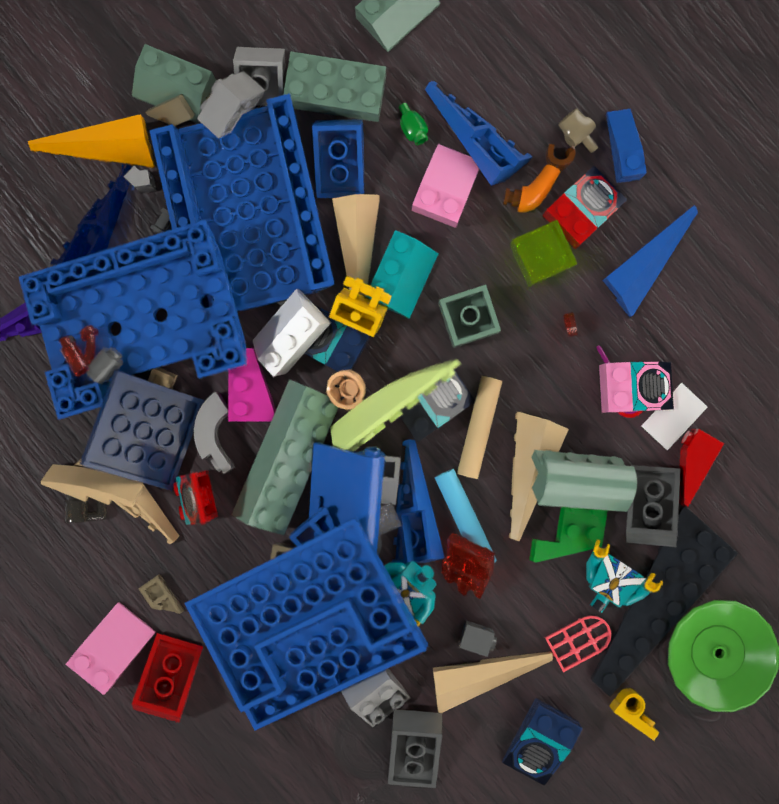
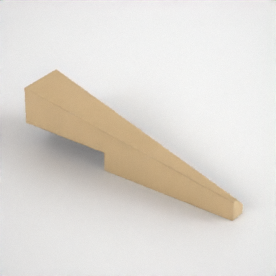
M354 194L333 198L346 275L354 279L358 277L368 285L380 200L379 195ZM359 292L360 295L366 297L365 294Z
M81 459L73 465L77 467L88 468L80 464ZM145 486L133 508L114 501L133 517L137 518L140 516L150 524L148 528L153 532L156 529L168 539L167 543L172 544L179 537V534Z

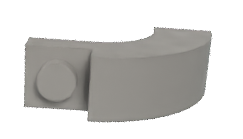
M214 392L203 403L197 414L194 426V439L201 458L206 459L212 456L211 462L218 472L222 470L225 474L235 468L218 439L220 424L228 416V405L219 392Z

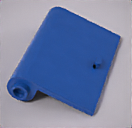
M315 442L313 445L309 517L324 507L328 509L335 527L357 517L376 553L385 454L380 452V449L377 447H367L364 451L356 453Z

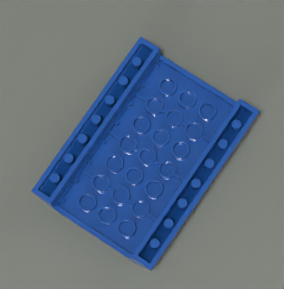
M290 94L267 99V106L242 114L233 131L221 138L214 135L202 123L177 129L172 124L149 130L172 230L202 220L207 221L220 249L237 312L285 301L296 289H299L306 296L335 285ZM210 294L204 296L202 300L205 308H210L214 304V298Z

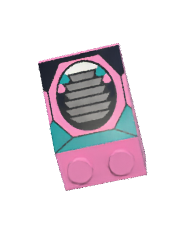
M623 362L599 365L602 413L674 409L671 362Z

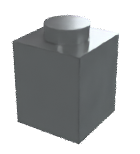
M465 620L458 644L462 649L488 657L489 651H494L497 637L494 636L493 629Z

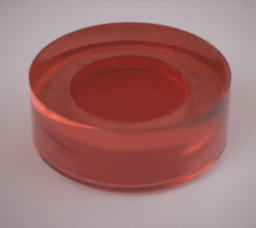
M573 312L565 313L563 318L567 335L569 337L578 335Z

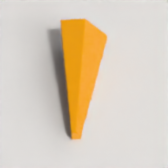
M141 114L28 141L30 150L33 152L40 151L54 155L61 154L76 158L155 168L145 119Z

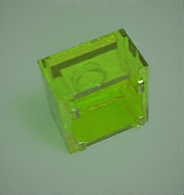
M558 220L519 236L510 243L529 287L572 269L577 265Z

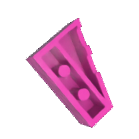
M246 348L247 365L229 370L228 421L271 422L276 409L262 365L257 359L255 349Z

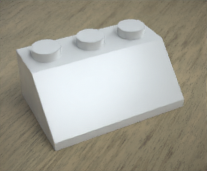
M296 289L252 340L257 359L274 377L287 374L331 322L299 289Z

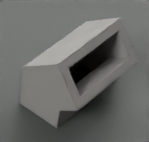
M133 166L124 176L141 193L156 191L154 176L148 170L139 171Z

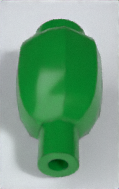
M402 103L398 108L402 113L400 125L406 138L417 146L425 143L428 140V127L424 119L418 112L410 110L407 103Z

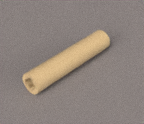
M481 376L457 471L459 475L478 479L502 385L501 380Z

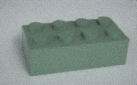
M290 51L283 95H291L294 109L379 122L386 80V66Z

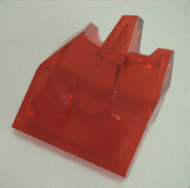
M452 533L447 539V556L442 561V574L447 583H457L458 592L464 597L468 590H471L477 598L481 599L494 571L495 552Z

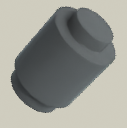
M103 347L89 364V370L86 372L87 375L101 385L105 381L108 382L112 378L114 370H118L122 366V354L113 347L109 349Z

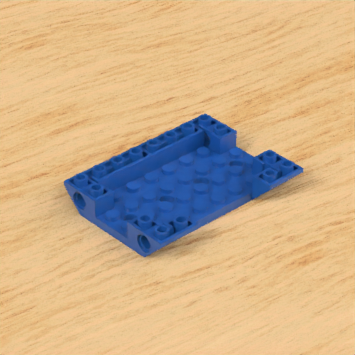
M206 220L19 277L31 324L40 326L52 370L46 371L45 375L58 420L101 408L108 389V382L105 381L101 385L92 380L86 372L89 370V364L103 347L108 349L113 347L122 354L123 364L118 371L129 375L139 374L189 358H193L198 378L247 365L246 341L220 249ZM210 294L214 298V304L210 308H205L202 300L204 296ZM164 308L168 313L167 319L159 322L156 318L157 311ZM115 322L120 323L122 327L120 334L117 336L111 333V326ZM69 336H73L76 340V345L73 349L66 347V339Z

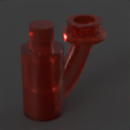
M93 325L86 326L80 331L81 340L86 341L84 355L77 343L71 342L68 336L59 340L62 346L60 351L75 376L85 374L89 370V364L95 357V337L99 331Z

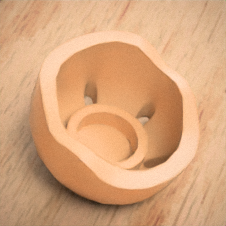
M342 370L329 378L327 395L335 406L342 409H354L363 401L366 385L358 373L352 370Z

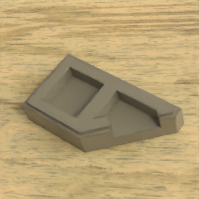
M182 94L146 111L147 116L169 125L173 124L174 126L192 119L195 115Z
M160 574L138 588L152 609L172 611L179 614L184 611Z

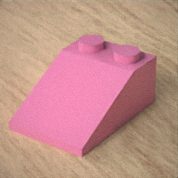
M438 144L412 204V211L456 228L479 171V167L472 157Z
M118 602L81 644L66 665L104 695L113 687L156 631Z

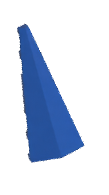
M435 81L428 83L425 88L426 92L490 185L505 182L532 159L529 153L523 155L514 148L515 143L512 140L508 142L503 140L496 132L497 129L469 107L464 110L456 104V97L452 94L447 97L437 87Z

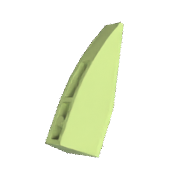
M454 360L433 365L413 372L388 384L363 400L330 427L333 447L354 452L386 427L384 424L386 420L389 419L392 423L403 414L401 412L403 407L406 406L409 410L420 401L418 398L420 394L423 393L427 396L438 388L435 384L441 379L444 383L456 373L453 369L460 364L459 361Z

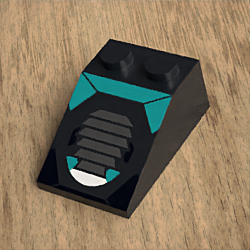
M457 373L444 383L441 379L435 384L438 388L427 396L423 393L418 396L420 401L409 410L406 406L401 409L403 414L400 418L417 442L475 403V399Z

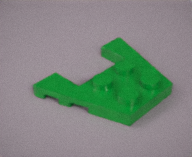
M561 507L556 541L532 539L529 560L540 562L592 550L597 540H600L599 547H602L608 510Z

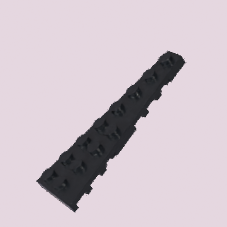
M684 505L679 509L680 512L678 514L676 547L660 546L657 556L644 576L646 578L644 582H646L651 573L656 574L652 582L660 583L662 580L663 583L660 589L656 592H651L644 599L630 605L628 611L623 616L617 632L612 636V641L606 653L602 655L590 678L610 697L738 554Z

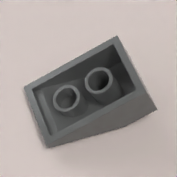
M631 465L636 471L637 489L627 513L626 543L676 547L680 469Z
M394 709L388 784L436 788L442 741V713Z

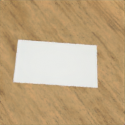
M682 383L673 391L674 409L656 410L642 425L666 450L679 439L707 408Z

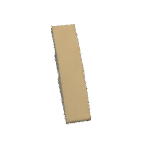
M55 464L50 467L41 480L42 485L85 502L90 497L108 505L113 500L131 508L135 505L144 487L143 484L106 472Z

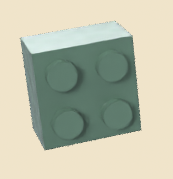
M486 285L440 299L438 302L453 348L498 334L501 331Z

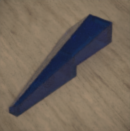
M124 163L121 166L122 170L116 181L111 180L107 185L110 188L103 199L97 198L78 224V229L72 241L64 243L63 247L66 250L58 260L53 258L50 265H59L107 250L130 184L124 176L132 168L131 165Z

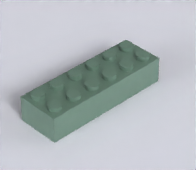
M289 379L232 512V516L247 525L281 535L285 534L312 471L313 445L315 442L324 443L339 408L331 402L327 395Z

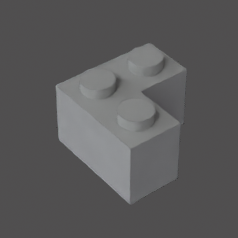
M244 71L235 75L231 74L223 80L218 79L211 88L212 94L202 103L200 107L202 111L197 119L214 135L221 138L233 131L242 114L255 109L266 90Z

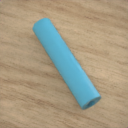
M451 469L434 477L477 569H482L495 563L497 559L455 470Z

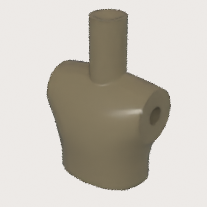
M577 108L559 122L558 126L561 128L565 141L569 146L572 147L574 145L576 147L582 142L590 153L598 148L589 136L596 128L594 121L581 114Z

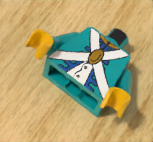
M600 540L596 541L594 551L586 563V580L590 583V589L597 593L590 606L603 613L609 602L618 607L622 605L629 606L644 599L651 592H656L660 589L663 583L662 580L660 583L652 582L656 574L651 573L647 581L644 582L646 580L644 576L608 554L610 544L605 549L599 547Z
M409 561L405 564L402 562L387 563L384 567L419 627L420 623L423 624L435 607L436 595L433 589L436 586V581L432 579L434 571L427 565L420 567L415 561Z

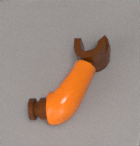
M549 144L546 151V162L548 165H545L530 185L522 186L521 190L514 189V191H510V188L506 187L503 205L511 203V206L518 207L517 212L522 213L537 208L553 187L560 171L565 170L573 162L576 155L574 145L565 152V159L560 160L555 158L553 154L555 145Z

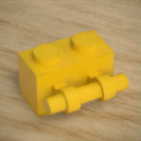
M347 276L343 285L352 289L343 288L337 295L329 318L374 337L380 329L388 309L387 306L380 304L379 301L389 304L392 295L385 293L384 289L378 286L374 288L365 284L364 280L358 277L354 279ZM359 292L372 297V299L360 295Z

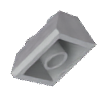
M236 48L233 59L234 75L244 71L266 90L256 106H267V99L282 96L284 94L286 76L285 49Z

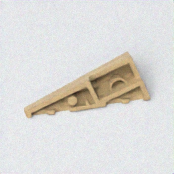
M517 412L515 418L517 419V431L514 436L516 449L515 457L513 458L511 490L513 503L510 510L512 521L509 538L520 541L537 502L532 486L538 472L531 458L534 450L559 452L569 429L543 418Z
M552 652L483 659L476 663L433 668L438 713H443L552 661Z

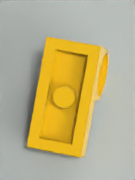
M632 688L621 690L609 707L614 713L654 741L659 732L654 727L655 722L645 714L642 715L645 709L644 699ZM636 698V702L632 707H626L628 699Z

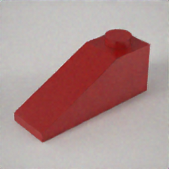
M700 429L687 431L681 441L683 446L680 449L679 504L689 506L724 445L723 442Z

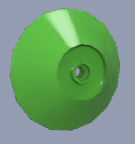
M713 600L693 608L677 623L669 641L668 666L675 685L692 703L710 711L735 712L755 704L771 688L779 670V645L771 625L755 609L737 601ZM717 649L722 650L720 656L715 655Z

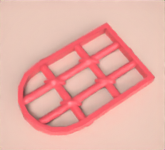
M588 615L546 636L545 639L562 671L565 672L605 650L611 641V630L604 619ZM590 618L600 620L589 627L584 622V620ZM581 622L582 630L569 637L566 630ZM604 623L608 632L593 638L590 633L592 629ZM563 632L566 638L552 646L549 639ZM587 633L590 640L575 648L572 642L574 641L573 639ZM608 636L605 645L599 649L596 644L598 643L597 641ZM568 642L571 647L570 652L558 658L554 649ZM593 645L596 651L581 659L578 654L580 650ZM575 654L578 661L564 668L560 661Z

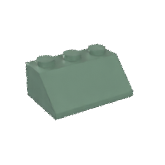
M362 0L355 7L356 19L389 52L440 5L439 0Z
M144 44L135 66L132 97L156 106L182 94L195 114L189 120L198 124L199 120L197 118L202 111L200 107L210 97L211 88L216 79L210 70Z

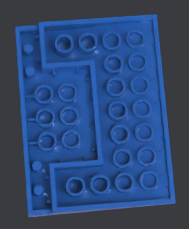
M357 517L184 603L240 712L245 711L254 730L262 728L425 651L428 647V642Z

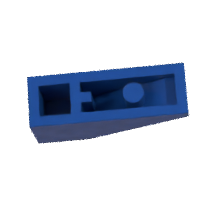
M631 109L607 112L616 183L640 180L647 172L643 147Z

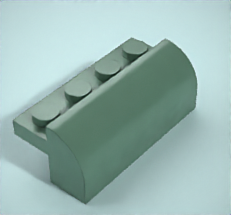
M534 450L531 458L538 472L532 490L538 505L627 512L634 500L637 489L636 471L633 466H625L622 458L596 456L593 454H575L571 452H553L550 450Z

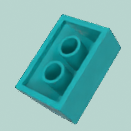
M395 230L370 285L374 288L378 286L384 289L385 293L392 295L389 304L381 301L379 303L387 306L388 310L410 319L439 253L419 240Z

